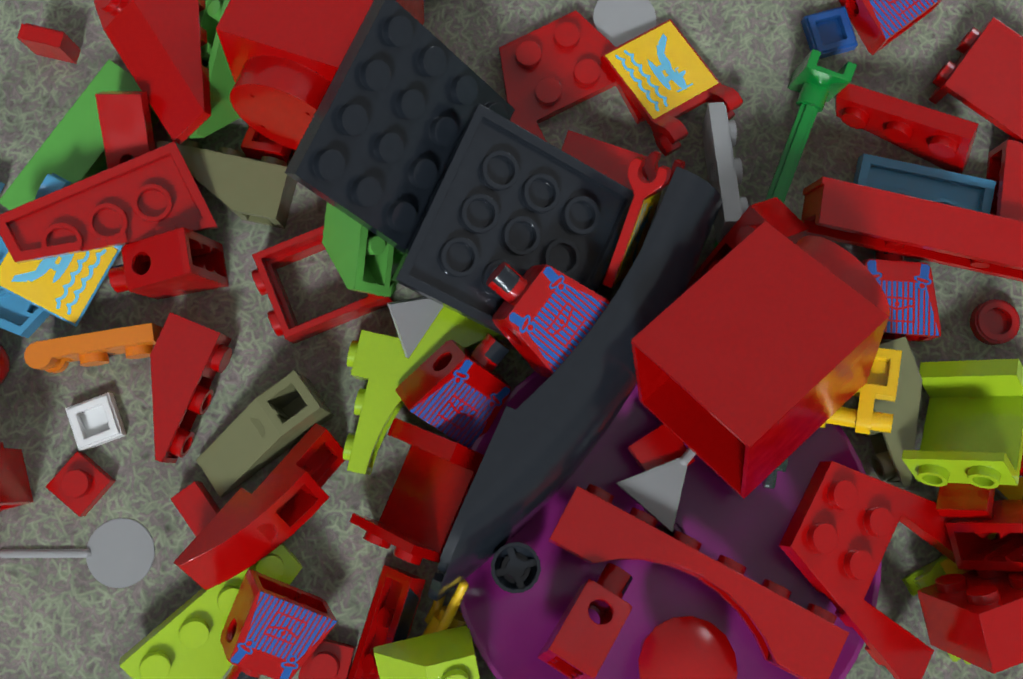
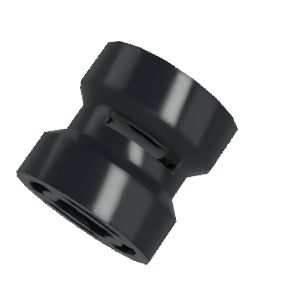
M520 542L508 543L500 547L494 554L491 562V574L495 583L501 589L510 593H523L531 589L538 581L541 572L540 559L537 553L530 546Z

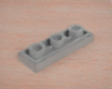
M724 102L708 103L702 124L708 181L722 198V205L714 222L717 243H720L749 206L747 198L739 196L738 185L742 183L743 167L741 159L734 158L732 149L736 145L737 140L735 120H728L727 108Z

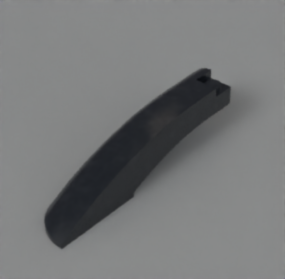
M676 167L637 258L619 290L594 326L559 368L516 410L506 406L447 539L437 568L440 571L435 573L428 592L429 598L435 601L440 600L458 586L462 580L467 579L493 557L500 547L506 545L518 534L573 475L620 412L637 385L631 339L686 291L721 208L722 198L720 194L706 180L685 169Z

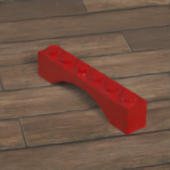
M589 484L586 490L579 486L575 488L548 539L549 542L589 564L610 560H644L668 565L692 575L715 590L738 612L755 637L766 661L799 679H829L849 635V632L834 625L837 619L836 615L812 603H809L806 609L789 600L792 592L785 587L768 579H764L760 585L744 576L747 568L724 555H719L717 561L699 552L702 544L696 539L679 531H675L673 537L655 528L658 523L656 518L634 507L627 513L612 505L615 497L595 485Z

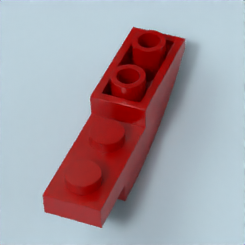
M315 423L252 494L241 487L173 563L204 590L219 585L248 569L292 536L329 499V496L321 487L345 461L343 460L344 449L326 428Z

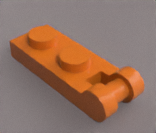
M146 323L36 341L26 348L24 359L31 368L45 370L50 373H60L68 367L69 362L80 361V366L85 367L100 366L109 363V356L124 353L126 359L148 358L163 327L154 323Z

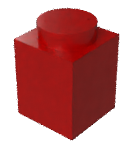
M230 0L216 27V31L235 82L230 92V102L236 113L250 127L263 136L285 147L296 150L374 0ZM396 0L422 25L424 24V0Z
M764 221L631 339L639 401L745 499L867 383L883 333L890 318V307L886 295L871 272L843 247L819 236H804L796 243H793Z

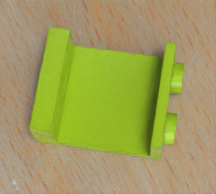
M992 359L921 362L919 372L922 377V385L930 397L920 450H903L901 458L918 482L936 487L945 486L948 483L972 484L985 489L996 488L999 485L1018 486L1023 454V366L1020 360Z

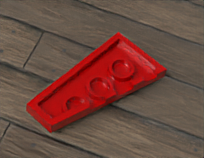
M175 141L0 214V235L16 263L124 245L181 227L188 228L194 232L218 228Z

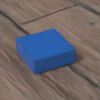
M845 6L804 16L801 20L810 51L812 49L820 51L819 59L852 51L858 46Z

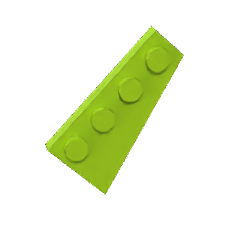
M282 543L248 569L290 585L303 567L294 554ZM248 569L208 590L201 588L120 658L119 666L132 679H222L232 664L227 660L220 642L221 633Z

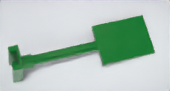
M812 49L793 71L787 88L800 93L796 102L799 108L765 200L777 197L784 203L817 112H822L825 102H829L851 82L857 64L848 61L838 72L817 66L821 52ZM716 240V242H715V245H714V247H713V250H714V249L716 248V246L719 244V243H717V240Z

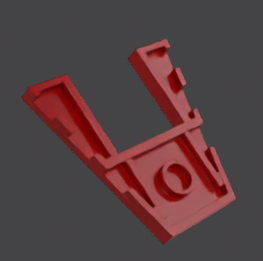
M820 461L779 546L815 590L824 593L836 607L835 614L845 626L853 627L867 644L865 650L878 665L885 666L895 679H922L934 650L865 601L864 598L899 521L956 564L945 523L957 517H941L936 510L937 503L834 461Z

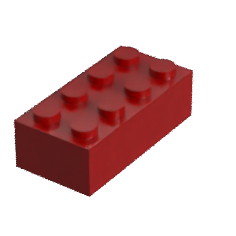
M972 570L964 574H946L937 577L935 584L917 590L932 646L993 674L1023 663V572Z

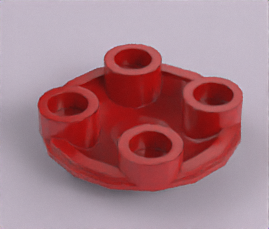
M694 616L672 617L655 626L650 634L644 637L640 645V655L638 658L640 679H736L738 675L736 654L727 636L711 622Z

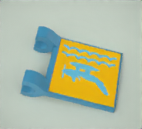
M52 173V175L47 174L35 199L69 186L71 182L55 173ZM124 245L24 263L14 262L10 252L6 249L0 260V288L77 327Z

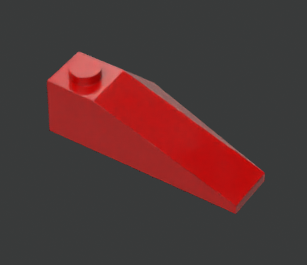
M94 0L103 30L141 91H147L148 102L171 139L181 145L211 116L209 69L202 65L201 46L207 44V31L200 27L199 12L205 9V0Z

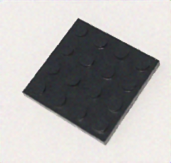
M374 0L284 173L402 253H405L473 108L480 103L509 121L515 109L396 0Z
M479 103L473 108L392 280L503 335L493 323L492 318L505 300L486 285L493 271L501 263L506 262L523 276L531 266L547 264L597 293L615 251L634 197L633 191Z

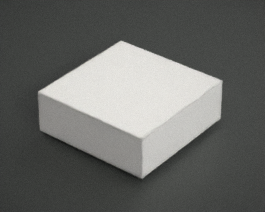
M107 392L65 408L79 451H86L127 435L113 393Z

